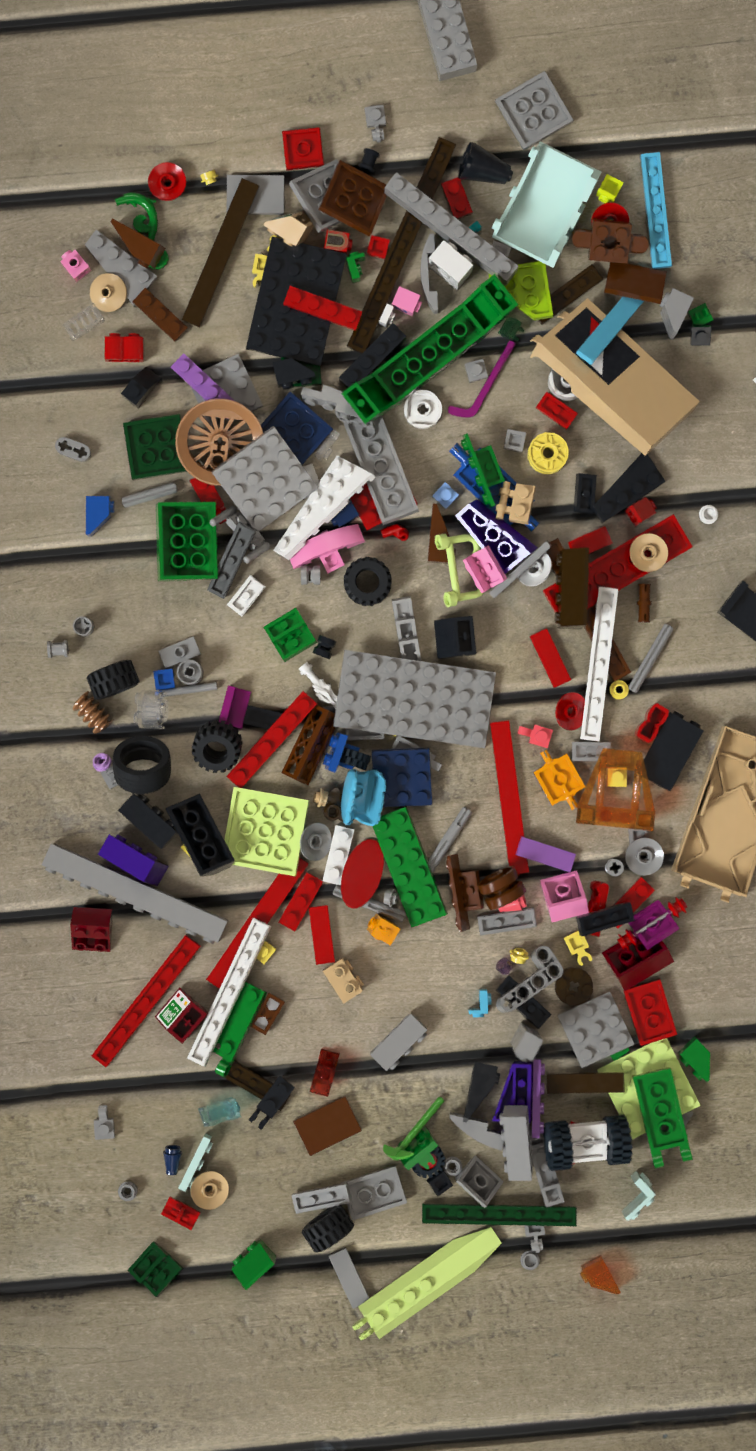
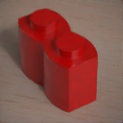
M110 333L109 336H105V361L144 362V338L140 337L138 333H129L126 337H122L119 333Z
M658 703L651 705L645 714V720L637 726L635 737L645 743L653 741L658 734L659 726L666 721L669 710Z

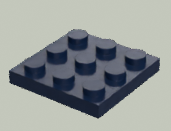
M291 391L261 424L263 433L272 426L275 427L301 465L309 459L333 431L331 426Z
M430 748L379 749L371 751L372 769L381 772L386 780L383 807L427 806L433 804Z

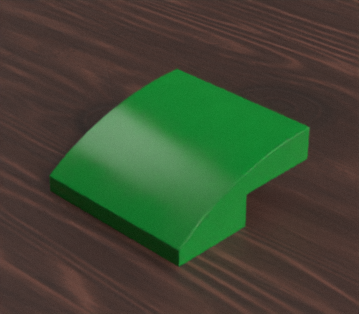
M297 608L292 609L263 627L284 662L317 643Z

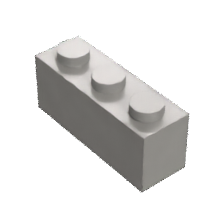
M410 1012L370 1052V1055L386 1071L389 1068L393 1070L400 1063L398 1059L402 1055L407 1056L413 1050L412 1045L416 1041L420 1043L427 1036L425 1033L427 1028Z

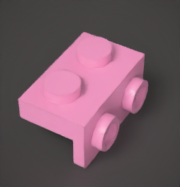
M489 545L463 560L465 568L471 574L476 587L481 593L508 579Z

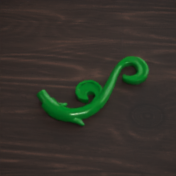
M134 192L123 194L124 196L115 198L117 206L126 203L127 205L132 204L134 207H137L138 204L146 210L149 216V223L145 225L143 222L147 220V217L138 215L133 220V226L138 233H148V238L154 241L158 228V217L153 203L157 201ZM164 251L156 268L149 267L155 270L164 268L169 260L167 251Z

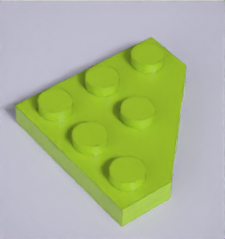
M540 261L518 264V271L506 286L504 285L518 303L516 308L534 321L553 318L546 265Z

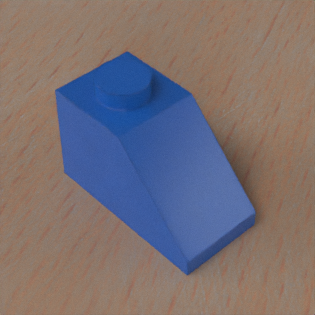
M86 496L87 536H93L111 518V513H114L115 504L109 496Z

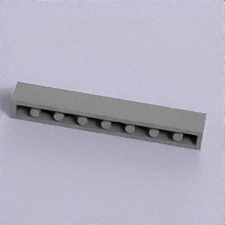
M397 172L385 186V194L447 242L453 243L460 252L467 255L490 275L495 274L503 285L506 286L518 271L519 266Z

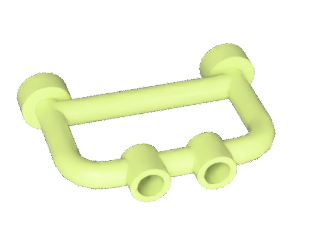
M439 534L435 537L437 549H446L452 591L444 593L443 599L446 607L456 606L459 601L475 599L484 594L479 589L460 593L453 544L470 541L474 547L472 554L477 552L481 547L470 534L447 537L446 534Z

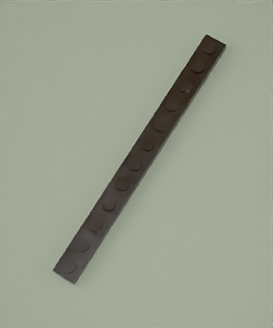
M438 137L416 187L432 200L456 148L455 143ZM407 210L362 310L357 330L353 331L347 344L348 348L361 354L368 348L423 223Z

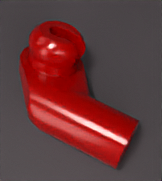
M398 524L380 530L383 538L392 535L401 541H406L409 538L408 530Z

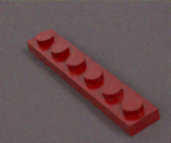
M302 691L226 777L236 786L242 788L317 705V702Z

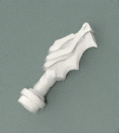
M306 662L299 668L300 674L306 675L313 683L312 687L315 688L313 691L316 692L315 695L319 700L332 704L336 710L338 696L333 693L331 684H326L323 679H319L311 671L312 664Z

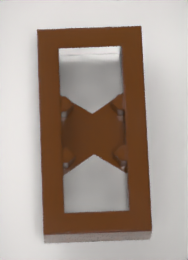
M269 992L261 1004L251 1027L266 1035L285 1001Z

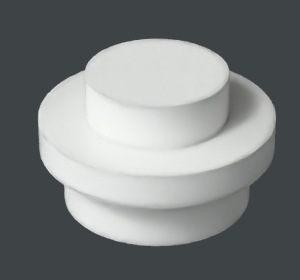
M705 505L699 511V518L705 524H712L718 518V511L712 505Z

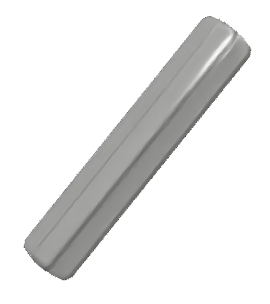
M172 482L122 497V504L127 508L178 492L177 486Z

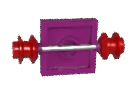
M675 897L676 902L673 904L668 902V909L666 910L658 899L635 914V921L628 923L633 933L625 929V935L618 934L619 939L617 941L622 949L627 948L629 951V945L633 944L636 946L637 939L639 938L648 950L679 930L672 915L680 918V912L687 913L685 909L688 907L684 900Z

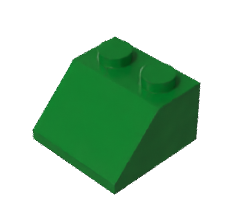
M261 1239L258 1242L253 1241L246 1248L248 1251L243 1256L239 1254L232 1261L234 1263L232 1271L245 1290L250 1288L275 1264L276 1255Z

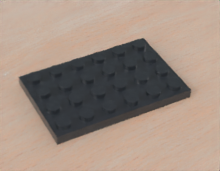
M272 236L246 349L285 359L292 358L298 362L321 367L331 322L284 306L283 303L289 286L336 302L347 254L302 243L297 246H290L283 239Z

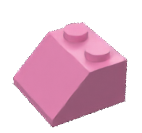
M577 870L540 880L551 922L589 913L587 899Z

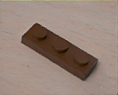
M146 288L132 301L174 342L188 328Z

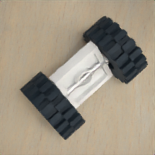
M625 1115L605 1116L603 1121L568 1124L566 1120L546 1122L544 1124V1151L546 1153L547 1165L551 1171L571 1169L573 1163L606 1160L609 1165L629 1164L632 1160V1136L630 1135L631 1130Z

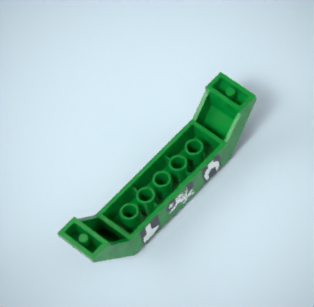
M492 275L462 304L375 372L355 382L341 393L364 424H368L397 407L411 394L484 339L518 306V303L496 275Z

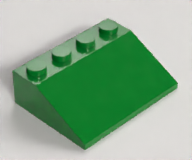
M158 502L156 504L158 581L218 579L216 526L210 525V520L216 516V502Z

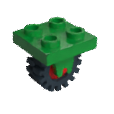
M424 1126L414 1140L404 1149V1151L413 1152L414 1155L401 1159L407 1170L412 1168L419 1177L422 1175L423 1178H426L428 1175L429 1178H432L433 1173L435 1175L439 1174L437 1170H443L441 1165L445 1166V1156L429 1129Z

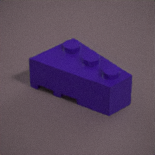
M109 834L98 855L139 880L158 886L169 866L157 860L158 857L149 852L146 854L141 851L142 848L134 843L128 844L126 842L127 839L123 836Z
M514 1061L492 1121L500 1122V1113H503L504 1106L528 1105L529 1123H531L533 1062Z

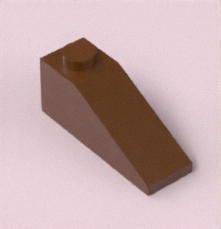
M112 218L110 222L131 254L139 260L138 264L147 269L149 266L156 268L166 248Z
M433 503L428 563L448 564L446 549H437L435 537L439 534H446L447 537L450 536L437 504Z

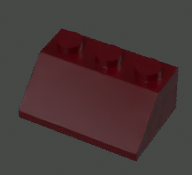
M638 938L636 946L633 944L629 945V951L627 948L622 949L620 944L617 943L602 952L624 991L674 962L663 941L647 950Z

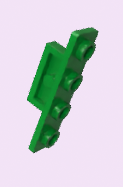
M468 433L462 435V447L464 451L468 450L470 456L468 462L471 469L474 468L477 476H475L478 487L481 486L484 494H482L485 505L493 507L495 503L489 487L504 482L503 474L492 446L489 445L474 451Z

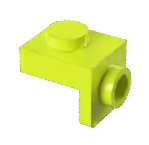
M606 174L596 193V196L599 197L598 200L602 203H614L624 182Z

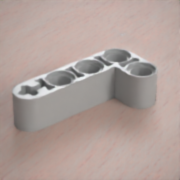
M540 946L532 951L531 958L538 970L497 999L496 1007L500 1012L508 1013L515 1010L562 976L563 967L549 947ZM539 950L545 953L544 960L538 957ZM550 966L556 969L555 976L549 973ZM535 977L541 980L540 987L534 985L533 980ZM519 988L525 990L526 995L524 998L519 996ZM514 999V1001L508 1004V1007H504L505 1001Z

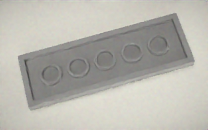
M382 415L374 419L373 427H362L352 421L343 422L360 467L376 477L373 481L368 480L366 483L382 524L385 525L419 512Z

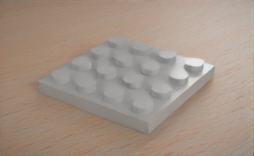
M274 426L211 471L252 528L261 531L318 489Z

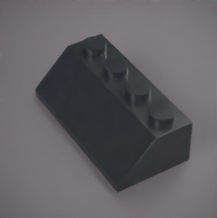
M200 794L166 808L200 877L215 875L231 867L235 860Z

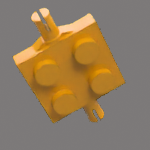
M544 750L540 754L545 764L533 773L550 804L553 806L560 801L567 800L571 810L577 808L579 805L573 796L585 788V785L568 754L552 759L548 750Z

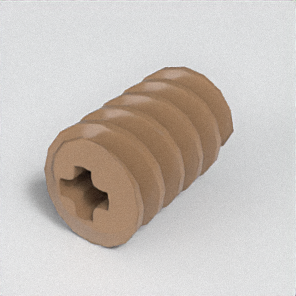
M87 691L75 702L72 709L73 711L79 710L78 716H84L83 722L90 721L88 727H95L93 733L97 734L106 729L114 719L107 720L110 716L109 713L102 715L105 709L101 708L98 710L97 707L100 703L93 704L94 696L87 698L89 691Z

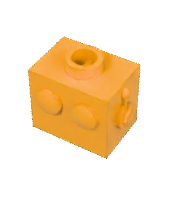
M377 913L370 919L366 929L375 939L382 940L390 946L400 931L396 924Z

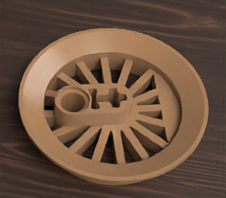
M222 398L206 400L192 407L180 421L175 440L177 455L183 467L194 478L210 485L221 486L211 471L228 459L227 453L231 457L234 455L231 449L236 452L242 449L234 444L248 445L252 442L250 440L234 438L252 434V438L255 440L263 434V430L256 416L244 405ZM204 416H211L214 428ZM199 417L209 430L199 426L194 421ZM215 417L221 418V419H220V428H218L217 421H216V418H215ZM224 418H228L229 421L227 422L225 428L223 429V427H224ZM234 419L241 420L229 429ZM245 423H247L250 428L244 431L233 433ZM190 427L205 435L190 434L188 432ZM219 437H222L223 440L221 444L218 443ZM188 439L204 440V442L188 446ZM207 446L196 456L192 455L191 450ZM210 451L204 465L197 461ZM219 455L223 458V461L216 463L213 461V457Z

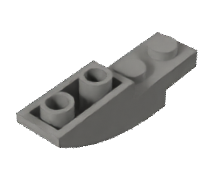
M323 385L321 392L303 387L301 396L306 404L310 406L320 405L330 411L335 409L337 418L343 422H356L362 427L374 426V420L366 425L342 396V391Z

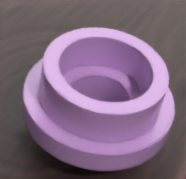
M99 753L93 758V767L96 771L103 772L111 766L112 760L107 754Z

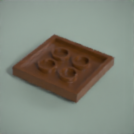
M340 160L337 163L318 210L370 236L387 197L385 194L386 184Z

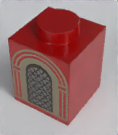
M327 229L324 249L345 254L352 250L353 239H350V233Z

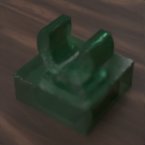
M507 317L498 334L504 338L518 341L519 338L515 334L517 331L524 332V329L520 327L522 322L518 319Z

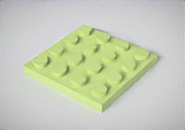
M234 787L224 839L235 860L232 865L296 876L301 852L300 838L305 830L310 800Z
M667 1038L649 1043L597 1069L598 1073L624 1072L625 1092L608 1094L618 1114L627 1117L632 1139L646 1133L633 1080L634 1075L670 1067L682 1115L701 1106Z

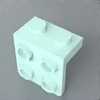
M635 1171L631 1175L633 1182L642 1192L622 1210L627 1221L630 1219L634 1220L639 1216L640 1210L645 1205L649 1206L655 1200L654 1196L656 1194L651 1187L652 1183L643 1172L639 1174Z

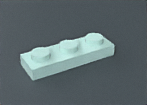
M205 1133L178 1189L185 1192L187 1187L191 1188L195 1179L193 1177L195 1171H200L205 1161L202 1160L204 1153L208 1154L213 1145L210 1142L212 1136Z

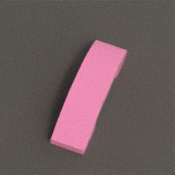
M358 524L341 527L306 540L305 545L290 561L293 569L312 563L311 560L344 547H347V549L364 543L365 540Z

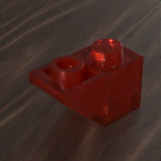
M321 1049L310 1088L311 1093L329 1096L339 1053Z

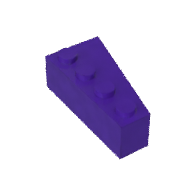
M477 499L455 515L481 548L489 545L505 574L538 548L504 520L496 519V514Z

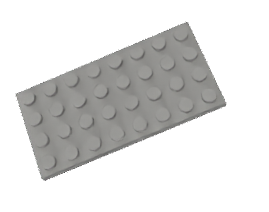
M344 650L333 726L485 748L496 672Z

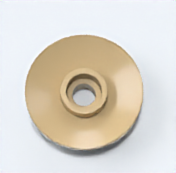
M111 273L101 274L91 284L90 298L99 310L113 312L121 308L125 303L127 288L119 276ZM105 289H108L109 294L107 296L104 295Z
M650 533L643 534L637 537L631 544L630 558L639 570L654 572L666 563L668 548L664 540L659 536ZM646 550L651 553L650 557L645 556L644 552Z
M206 1171L199 1174L191 1185L192 1200L198 1207L206 1210L221 1206L229 1193L227 1180L223 1175L215 1171ZM207 1186H211V1190L209 1192L205 1191V1188Z

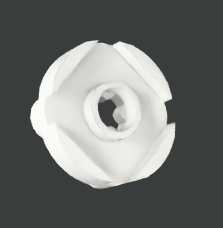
M428 390L414 392L407 398L404 404V415L408 423L418 429H427L436 425L442 414L440 400L433 392ZM422 404L429 410L424 415L417 410V408H421Z

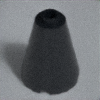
M470 142L463 154V163L459 166L458 178L496 184L510 182L513 171L509 164L476 143Z

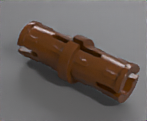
M639 584V601H637V605H639V623H650V606L652 605V601H650L651 584Z

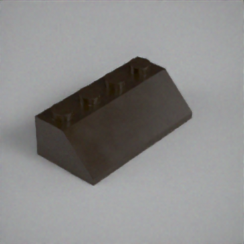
M589 548L563 549L556 557V565L559 566V573L556 574V585H559V591L555 594V604H558V612H555L554 621L557 624V629H582L587 626Z

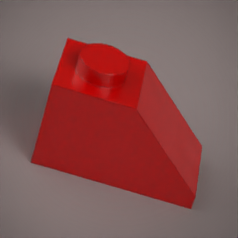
M645 497L628 507L625 512L636 527L654 516L657 507L651 499L648 500Z

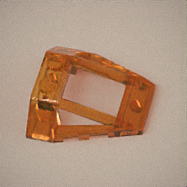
M603 748L579 800L576 823L653 831L655 808L642 752ZM607 768L635 771L631 809L603 806ZM598 777L596 804L588 805ZM641 780L646 811L639 810Z

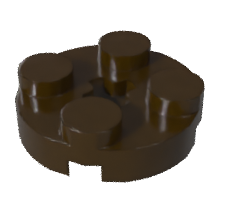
M568 967L563 970L562 976L555 981L554 989L557 997L563 1003L569 1006H578L585 1003L592 995L593 982L586 971L580 968ZM570 982L579 983L577 991L569 990Z

